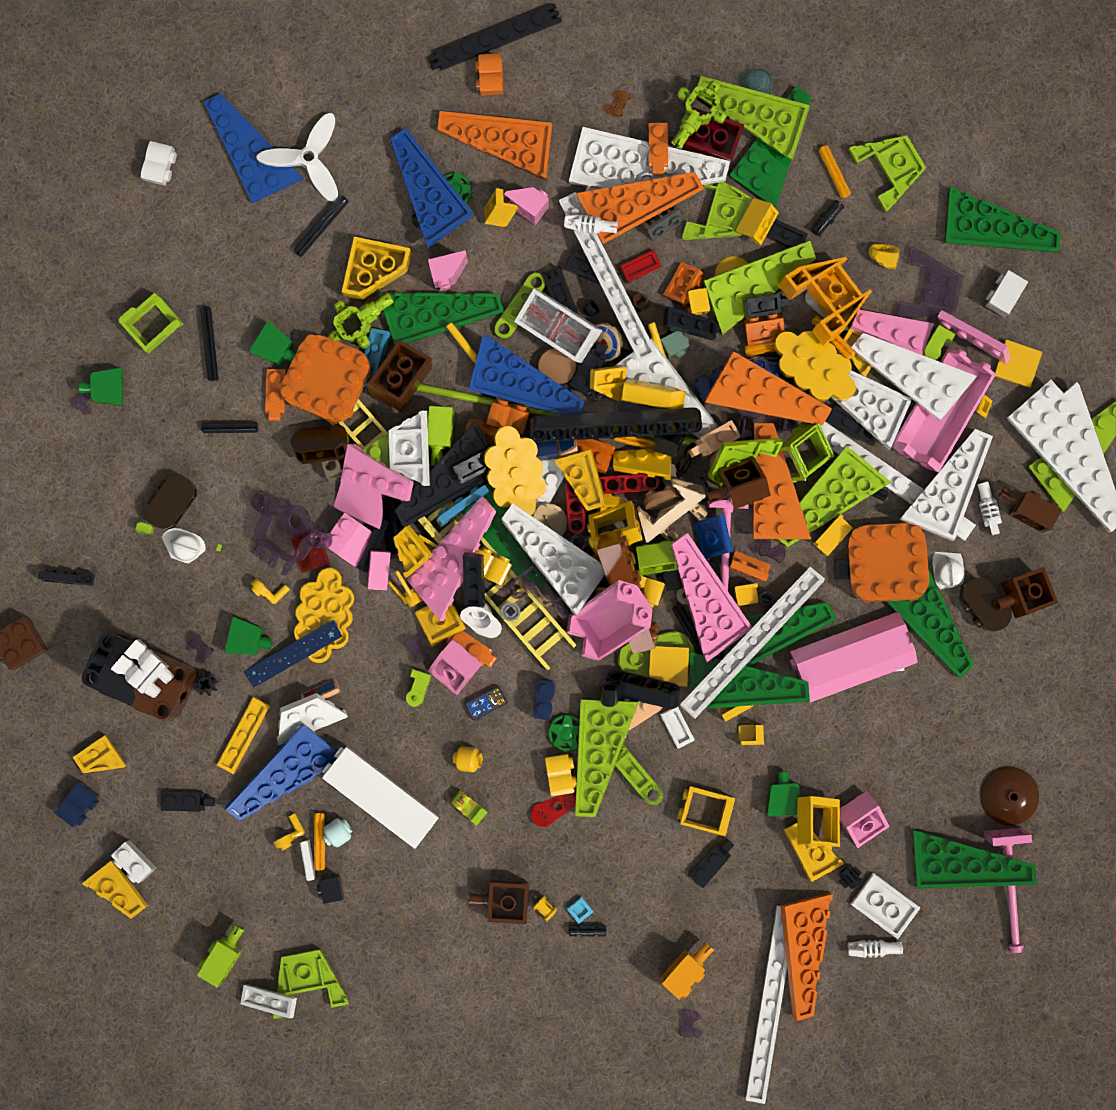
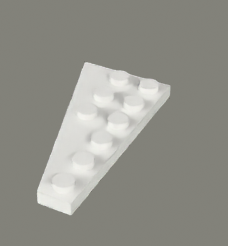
M865 333L851 347L859 357L939 421L977 377Z
M652 338L650 341L658 355L657 357L640 364L633 351L615 365L626 367V380L643 381L686 391L684 408L693 407L701 411L702 429L697 433H692L698 438L718 428V425Z
M851 370L848 376L853 379L856 385L854 395L845 401L838 400L833 396L831 398L890 450L912 399Z
M977 429L973 430L900 520L914 526L917 525L924 530L954 541L993 436Z
M512 503L501 521L570 610L577 616L605 575L602 564Z

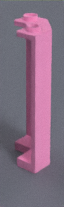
M947 349L940 362L977 377L940 421L916 403L892 444V448L904 457L912 458L918 461L920 466L938 473L996 375L990 369L991 366L982 361L980 363L971 361L966 357L967 353L961 349Z
M618 580L584 604L577 616L574 613L569 615L567 633L584 638L581 656L599 661L648 630L651 626L653 609L637 585Z
M899 612L790 651L792 659L789 660L792 670L797 671L800 680L809 682L810 702L918 663L914 645L909 640L908 629Z

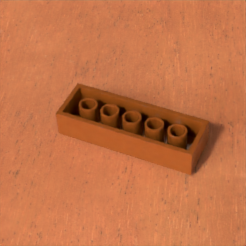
M622 530L600 535L597 552L609 587L618 580L637 585L647 599L646 590L644 587L641 588L640 572L635 570L634 564H636L634 555L629 553L628 550L630 544L627 535L624 536ZM652 618L650 628L629 641L633 654L655 649L659 628L657 622H653Z

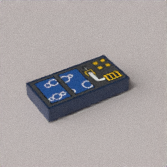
M498 686L465 703L474 721L507 704V701Z

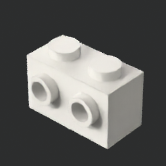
M1009 270L1005 274L1001 273L995 282L997 287L995 290L991 289L986 297L988 302L985 305L1004 318L1009 315L1028 281Z
M130 840L124 842L111 855L114 858V864L120 869L123 868L127 872V877L134 883L137 882L139 884L143 882L156 869V866Z

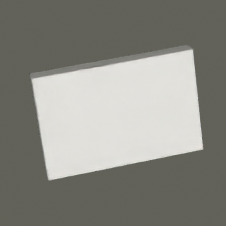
M874 873L870 875L850 903L897 939L920 909L919 906Z

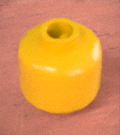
M461 746L453 754V763L456 764V768L459 771L475 772L482 765V753L475 747Z

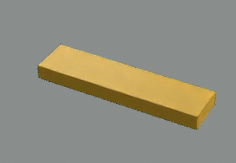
M252 697L217 766L232 774L235 773L270 705Z

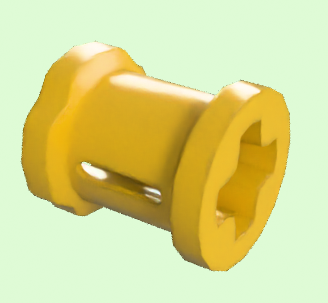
M545 895L532 907L544 916L545 921H548L558 910L546 900Z

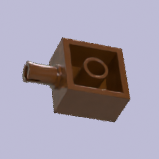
M754 457L718 470L722 487L706 492L710 504L727 498L734 509L771 496L767 478Z
M1004 487L1001 490L1002 493L999 494V498L1013 504L1008 515L1041 533L1052 530L1062 509L1057 507V503L1051 500H1043L1040 498L1041 495L1032 490L1018 495Z
M1044 567L1001 582L1006 596L993 600V605L997 611L1010 606L1015 618L1058 603Z
M22 617L0 630V661L4 660L9 670H16L48 651L30 617Z
M490 880L489 893L487 895L470 893L469 906H487V922L527 924L529 882Z

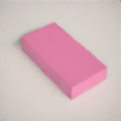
M370 550L367 589L387 590L390 551Z

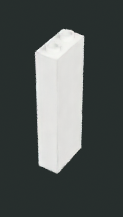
M346 746L344 749L341 747L334 755L337 758L334 763H328L323 769L324 776L322 778L415 849L438 820L439 816L350 747Z

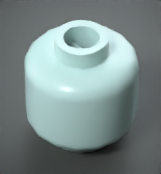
M336 818L324 827L325 835H323V839L327 845L332 844L334 847H340L351 839L353 831L345 819Z

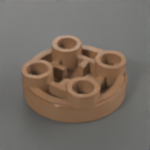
M552 348L540 357L538 370L560 385H565L575 375L576 362L559 350Z
M667 486L663 491L659 492L649 491L645 494L644 506L648 511L669 509L682 499V495L673 486Z

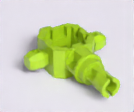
M713 80L707 88L698 86L695 87L692 93L687 88L681 87L677 96L682 101H686L684 107L685 115L680 121V130L671 141L674 146L678 143L677 148L682 149L689 135L697 132L700 125L708 124L712 117L718 123L724 122L727 117L726 113L721 109L717 110L720 104L719 96L717 95L720 87L719 83ZM698 95L700 97L704 96L708 101H712L713 106L706 115H700L696 110H692L691 105Z
M387 292L377 301L367 302L360 308L347 307L344 302L338 301L334 305L338 315L334 317L333 321L337 330H333L328 338L338 342L343 338L350 343L357 342L363 349L370 346V341L366 336L371 330L370 323L378 319L381 311L394 303V300L391 299L392 297ZM352 314H356L363 326L351 336L347 334L342 323H344L345 319L350 318Z

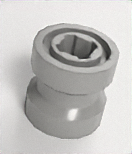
M507 602L501 609V615L506 621H515L520 616V608L514 602Z

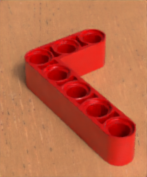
M647 474L599 477L603 494L612 495L647 493L657 490L660 483L657 475L654 478L648 477ZM652 478L655 480L656 486L649 488L646 486L645 481ZM630 479L634 480L637 483V487L629 489L626 486V482ZM568 481L566 484L568 529L571 534L580 535L585 530V510L576 493L570 492V483ZM615 481L618 488L616 490H609L607 483ZM577 502L581 505V509L578 512H573L570 509V505ZM579 521L582 524V529L574 531L571 527L573 522Z

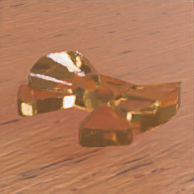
M625 91L612 93L617 102L615 105H604L606 113H611L616 117L623 116V108L626 102L631 99V96Z

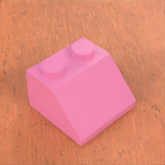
M532 187L506 191L504 194L505 203L518 205L516 212L534 225L538 223L549 208L548 195L541 189L536 190Z
M466 251L428 260L435 288L444 291L450 289L451 285L456 283L468 263Z
M344 513L322 544L356 567L364 554L373 532Z
M452 640L438 655L428 672L454 694L458 695L482 664L475 656L469 654L462 645Z
M867 791L840 808V823L857 848L890 827L879 805Z

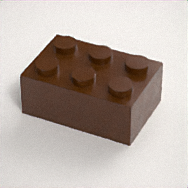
M398 340L369 381V394L401 412L432 369V358Z

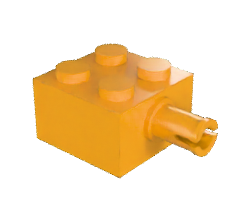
M706 942L694 955L685 949L660 977L661 984L679 1000L682 996L686 998L692 991L690 987L695 982L699 983L705 976L703 962L714 949Z

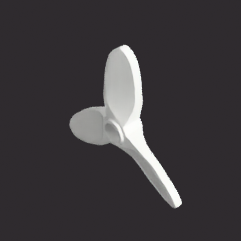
M332 113L325 114L320 118L309 135L306 147L302 150L279 148L265 150L257 155L258 162L268 166H303L306 168L316 190L327 201L335 202L338 198V190L330 172L318 159V155L326 147L334 129L335 117ZM310 154L314 159L306 161L303 156Z

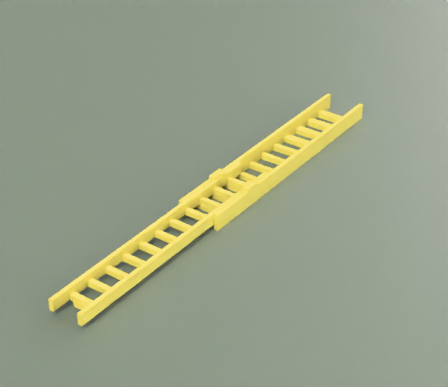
M358 399L353 411L356 412L361 407L369 418L353 432L343 423L344 421L338 423L346 429L350 437L363 450L387 435L388 432ZM374 422L381 430V433L366 446H363L356 436ZM412 480V481H413V487H414L418 482L415 481V480ZM452 501L438 508L427 519L424 516L418 520L438 544L444 539L443 536L452 530L464 517L463 513L459 514L440 533L432 526L431 522L439 516L438 513L446 507L451 509L455 506ZM482 536L483 548L492 551L494 557L498 558L499 555ZM510 569L503 586L496 584L485 593V599L501 617V609L507 602L515 603L524 594H527L533 600L520 613L517 620L511 622L506 621L504 618L503 620L548 671L550 667L540 656L562 637H565L573 648L577 645ZM513 578L521 588L497 607L490 597ZM539 608L546 617L522 636L515 627ZM552 622L558 629V632L535 651L528 641Z

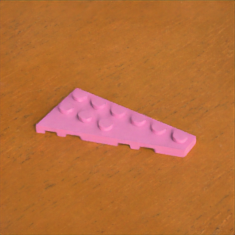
M483 497L473 505L431 552L433 556L407 579L440 621H444L445 613L449 605H452L454 601L453 596L463 582V554L465 552L474 553L475 550L478 551L479 542L483 534L487 532L496 513V510Z
M686 533L673 542L671 548L704 660L708 662L753 627L689 534Z

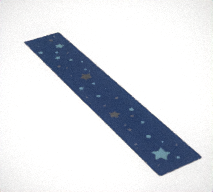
M332 620L244 671V674L253 688L341 638L342 634L335 621Z

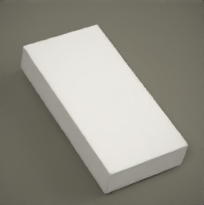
M678 707L660 714L677 749L695 740Z
M305 840L300 843L306 880L310 881L316 879L310 840Z

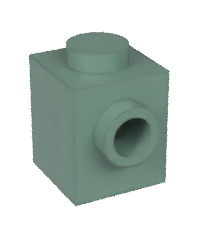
M676 331L661 339L668 360L674 356L677 359L686 354L685 350L689 347V341L684 333Z

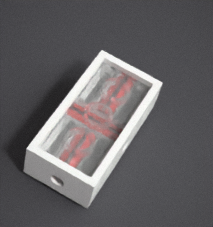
M533 289L514 321L579 363L583 362L602 332L600 328L537 289Z

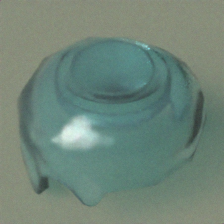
M755 69L746 76L744 85L745 88L771 94L775 83L769 72L764 69Z

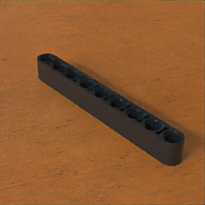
M693 407L537 416L530 420V438L535 442L697 433L702 429L701 411Z

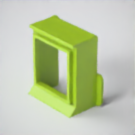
M153 293L137 309L132 307L119 318V323L142 349L149 354L184 324L156 293ZM156 305L171 323L148 343L133 324Z
M802 422L792 430V436L783 442L779 450L789 452L797 469V472L791 476L793 482L806 481L810 474L830 458L835 457L820 423L807 424ZM810 437L818 456L805 466L797 446Z

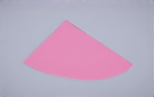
M353 444L358 450L364 452L359 446ZM341 482L334 507L380 529L383 517L382 495Z

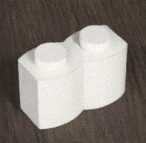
M150 141L141 171V179L166 186V182H169L172 176V171H170L171 163L174 164L177 154L172 146Z

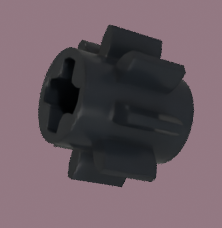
M202 673L203 678H195L198 681V685L194 688L201 690L199 695L207 692V695L211 696L212 690L218 691L215 684L219 680L212 679L214 674H210L207 677L206 673ZM209 680L208 684L211 685L210 688L204 689L205 685L203 684V681Z
M848 865L838 874L841 877L838 882L844 888L849 886L851 889H854L862 881L859 877L862 872L857 867L851 868Z

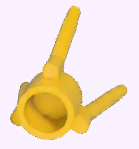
M396 571L395 573L406 593L403 595L391 581H388V584L403 600L404 604H408L409 608L423 601L414 588L409 589L400 572Z

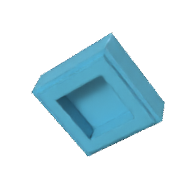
M582 896L566 908L578 924L594 912Z

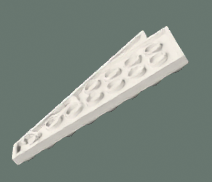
M583 127L569 183L584 186L586 191L696 172L701 184L706 185L726 181L730 161L668 147V167H664V175H653V167H649V142Z
M1049 380L1008 416L1007 419L1110 533L1116 529V490L1080 385L1076 382L1063 393L1052 380Z

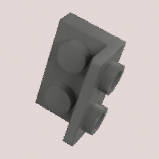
M674 205L641 224L648 232L650 238L655 240L679 225L684 219L677 205Z

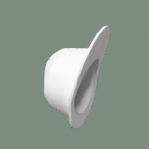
M172 528L167 530L162 536L171 558L184 563H190L195 560L206 548L200 536L183 529Z
M935 552L932 564L936 585L940 589L962 585L965 573L961 554Z
M485 603L483 608L468 606L461 611V620L477 634L494 638L501 633V624L492 615V609L487 603Z

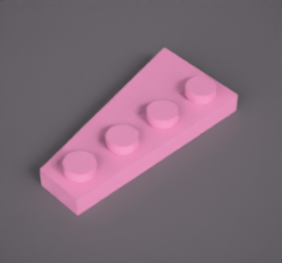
M858 310L850 329L923 355L934 323Z

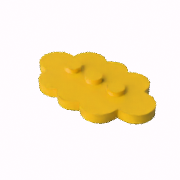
M812 331L802 332L799 336L792 332H783L777 336L774 347L776 352L782 356L778 363L779 371L783 376L793 378L794 385L798 389L808 390L811 397L821 402L828 400L831 396L845 401L854 395L856 385L853 379L848 376L852 368L851 362L844 355L837 354L833 344L827 343L823 346Z
M504 425L499 427L494 434L495 445L488 447L483 455L485 465L490 468L486 475L487 481L494 487L492 497L499 506L510 507L513 503L529 515H532L536 508L535 499L540 498L546 490V483L540 476L543 471V464L536 457L538 452L536 443L527 437L520 438L518 431L514 427Z
M333 568L321 570L316 582H308L301 587L300 599L302 603L297 606L295 611L299 621L294 629L296 640L303 638L332 620L335 621L342 634L341 638L308 656L311 661L316 663L327 661L331 656L332 649H340L347 644L349 633L346 628L353 621L350 607L354 603V594L348 587L342 586V576Z

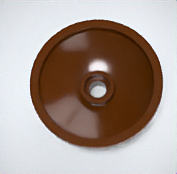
M1004 767L994 771L987 777L982 787L981 801L986 813L993 820L1005 825H1017L1028 820L1036 811L1039 803V790L1034 779L1024 770L1015 767ZM1012 793L1016 795L1015 800L1010 799Z

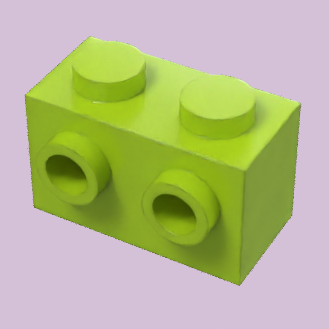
M661 541L657 544H643L640 547H636L641 576L678 570L671 544L674 541Z

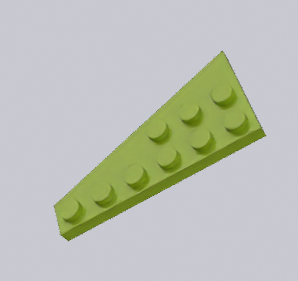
M701 76L698 86L707 88L714 79ZM714 80L720 84L717 92L720 104L717 110L721 109L725 112L730 120L745 124V130L793 161L810 105ZM698 95L699 99H701L711 107L713 106L712 101H708L704 98V96L700 97Z
M808 240L703 280L722 335L744 318L743 299L775 293L780 289L778 285L785 275L798 267L809 265L816 259L811 241Z
M1116 401L1091 419L1103 454L1116 437ZM1040 457L1027 468L1053 502L1058 504L1057 507L1062 509L1061 512L1064 513L1075 497V494L1045 460Z
M846 446L799 502L809 533L892 482ZM800 539L778 540L789 547Z
M581 700L575 816L596 817L639 702L619 701L613 707H605L601 704L600 700Z

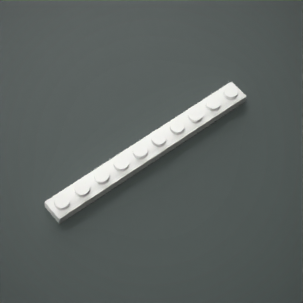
M576 192L559 200L565 215H587ZM573 230L639 363L643 364L657 357L658 355L598 235Z
M824 422L823 426L820 425L833 452L839 455L848 446L892 482L885 486L887 489L912 505L923 492V488L828 423ZM963 517L957 537L965 541L976 525Z
M809 567L680 704L681 707L696 719L818 589L825 578Z
M776 905L745 1096L746 1101L763 1104L766 1101L787 972L781 906Z

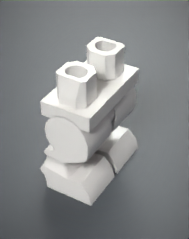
M140 639L135 640L124 653L126 655H122L111 668V670L118 674H124L126 681L140 693H146L153 698L161 692V689L154 684L155 681L159 678L167 684L174 677L168 669L169 666L154 654L152 650H149ZM132 659H136L139 665H136Z

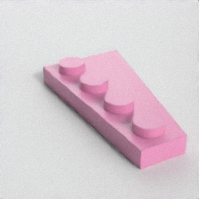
M941 310L938 319L942 327L952 330L960 338L968 340L1007 365L1011 359L1007 345Z
M347 444L340 482L404 501H410L413 481L397 471L389 469L384 463L371 458L369 454L358 450L356 446Z

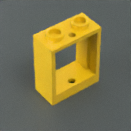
M632 501L588 515L589 523L587 528L591 535L589 542L591 547L596 548V550L599 540L598 528L627 519L628 527L619 530H622L624 536L627 535L629 544L642 540L638 512Z
M693 786L684 789L682 800L685 801L684 806L679 808L677 819H680L679 823L726 836L735 798ZM693 792L725 800L718 828L686 820Z
M814 796L797 798L798 845H806V849H817V847H820L821 851H832V847H840L839 799ZM813 807L823 808V841L813 840Z

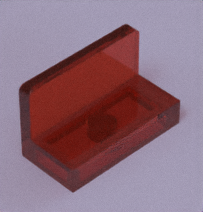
M320 529L304 531L291 537L301 573L330 565L326 548L322 544L323 538Z

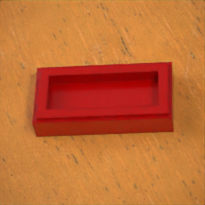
M653 249L619 267L627 283H630L662 266Z

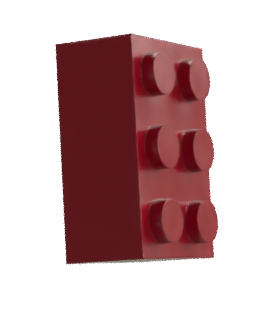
M692 107V110H696L700 113V115H706L708 113L706 111ZM712 117L708 124L700 125L697 132L689 135L681 150L730 161L729 166H731L745 124L727 118L723 123H718Z

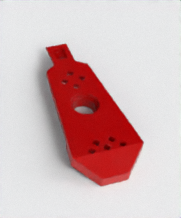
M576 793L559 795L534 805L531 814L534 824L546 828L576 806ZM556 803L562 804L561 810L555 809Z

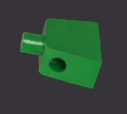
M267 321L249 350L251 355L278 366L281 365L284 359L292 363L296 354L290 350L294 343L269 321Z
M122 368L90 373V382H79V393H91V401L93 403L123 407Z
M233 617L224 653L258 655L260 648L271 649L273 639L263 637V628Z
M777 772L778 783L769 784L766 815H797V798L801 797L799 784L789 782V772Z

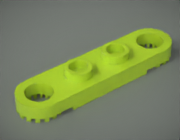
M531 274L495 325V333L499 338L508 339L519 325L514 321L533 289L544 290L546 283L542 274ZM539 278L542 284L540 287L534 288L531 285V280ZM502 324L509 326L510 330L507 334L499 332V327Z
M623 744L616 767L646 803L650 805L659 804L663 799L662 790ZM653 789L659 795L655 801H651L648 798L649 791Z

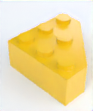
M354 237L342 288L344 297L364 300L407 273L412 255L411 249Z

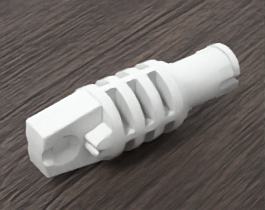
M566 215L564 227L584 233L598 234L601 231L617 234V228L613 227H618V221L601 220L597 216Z
M989 482L978 484L981 497L979 505L985 527L990 526L992 535L1000 534L998 524L1002 523L997 501L992 497Z
M882 939L879 941L868 940L866 942V940L848 942L847 948L849 956L863 958L867 956L869 958H872V956L883 957L886 954H903L902 942H884Z

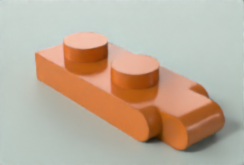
M649 123V167H653V175H664V167H668V123Z
M267 369L265 413H269V421H281V413H285V398L281 394V387L287 373L286 369Z
M464 631L451 636L446 641L449 644L454 640L462 645L469 654L478 659L482 667L486 664L491 668L497 660L496 657L491 655L493 652L491 649Z

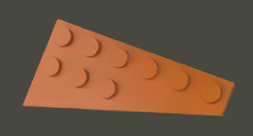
M439 111L438 132L542 179H547L552 123Z
M696 172L576 194L588 216H597L601 220L618 221V227H613L617 228V234L601 231L598 233L600 240L604 244L700 192L704 187Z
M732 351L704 400L706 403L812 424L820 423L822 426L832 408Z
M754 423L753 440L778 438L774 423ZM779 451L776 457L758 453L756 461L767 478L771 496L753 502V539H811L783 451Z
M825 893L780 905L792 1015L796 1021L814 1016L817 998L815 989L817 980L820 979L821 972L818 971L820 962L823 961L827 936L825 928L827 919L830 917L828 909L829 903L833 899L832 893Z

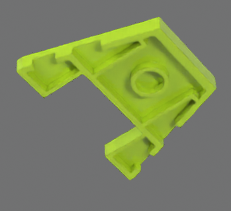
M908 136L887 139L876 143H866L861 146H851L848 149L856 164L874 155L893 188L877 197L885 213L888 212L926 169Z
M725 182L702 185L704 188L716 191L707 224L704 226L687 221L682 240L742 236L743 234L738 233L736 229L752 198Z
M781 438L723 442L708 472V477L722 486L718 470L753 457L756 459L758 453L776 457L783 441Z
M321 949L281 957L277 993L289 996L291 994L328 988L331 1008L349 1004L344 990ZM273 1014V1018H274V1019H276V1018H281V1017H282V1016Z

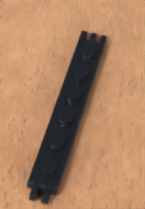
M548 5L435 51L433 53L434 56L428 59L429 63L437 61V63L431 65L432 70L440 68L441 71L478 55L561 23V17L553 19V17L559 15L558 10L550 12L556 9V5Z
M556 267L558 275L555 274L553 268L549 270L551 278L548 277L546 271L543 272L542 275L551 298L578 314L561 267ZM576 362V366L579 369L581 363ZM590 389L587 395H592L594 402L599 401L596 394L598 392ZM599 393L601 399L606 398L605 395Z

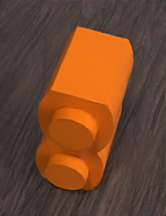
M501 53L478 55L479 60H475V70L479 72V79H476V89L480 90L481 96L503 95Z
M502 398L493 399L486 424L497 428L509 425L514 427L519 434L523 435L530 410H527V406L518 403L514 406L508 404L509 401Z

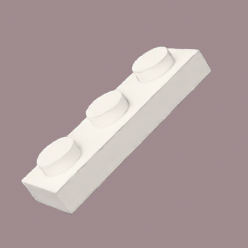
M246 984L243 986L240 1004L282 1017L293 1018L297 998Z

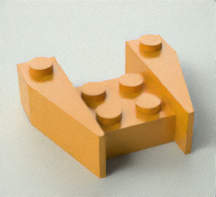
M846 257L798 267L785 275L778 285L788 300L808 290L827 317L821 320L812 330L823 346L840 335L872 292L870 289L862 294L842 268V265L847 260Z

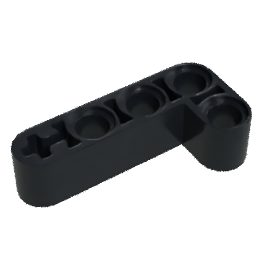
M612 670L601 684L600 702L605 707H613L622 697L667 709H675L679 706L680 687L675 683L621 670Z

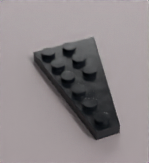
M477 421L473 422L429 471L430 486L418 483L411 492L410 501L403 500L394 510L403 528L487 481L486 475L488 470L460 484L452 468V465L484 448L490 447Z

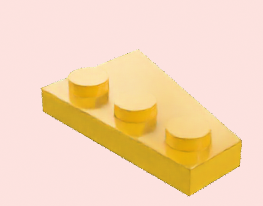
M654 448L614 451L613 453L614 471L631 474L640 472L647 474L648 477L655 478L657 475L664 477L665 480H671V456L655 452Z
M592 450L554 460L587 511L607 506Z
M797 822L783 829L810 882L845 864L833 851H821L820 847H817V849H806V845H798ZM813 832V840H820Z
M113 860L82 883L84 886L94 890L101 898L107 899L112 903V906L129 918H133L148 906L124 872L114 864Z

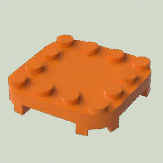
M308 335L299 346L284 377L281 394L295 409H301L328 420L329 423L337 424V422L351 418L354 414L353 409L368 377L371 378L370 362L365 354L358 349L325 336Z
M908 523L865 525L853 530L848 543L850 587L852 593L858 599L864 601V603L901 600L914 601L925 593L929 584L926 538L921 527Z

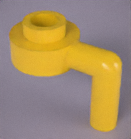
M258 578L251 582V590L257 596L263 595L272 604H276L290 590L284 584L273 595Z
M295 813L289 816L295 831L273 842L276 849L281 848L283 851L292 846L291 841L304 835L305 831Z

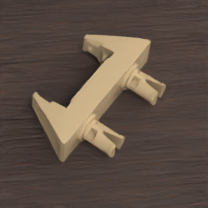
M672 479V486L684 498L679 500L656 520L638 506L637 510L646 542L648 543L658 534H661L667 541H671L670 537L676 540L678 535L669 526L688 510L698 520H701L700 514L705 517L707 511L698 504L706 497L704 487Z

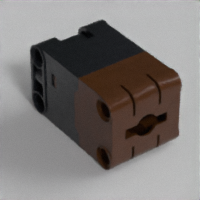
M105 633L101 635L82 674V682L105 696L119 700L142 713L158 719H172L180 716L196 683L195 678H198L197 669L147 646L149 650H152L154 654L169 666L168 669L174 675L167 684L159 678L155 681L154 684L161 689V692L153 698L146 693H140L129 684L124 674H118L111 670L120 657L126 655L124 653L135 640L122 634ZM132 659L136 665H139L136 659Z

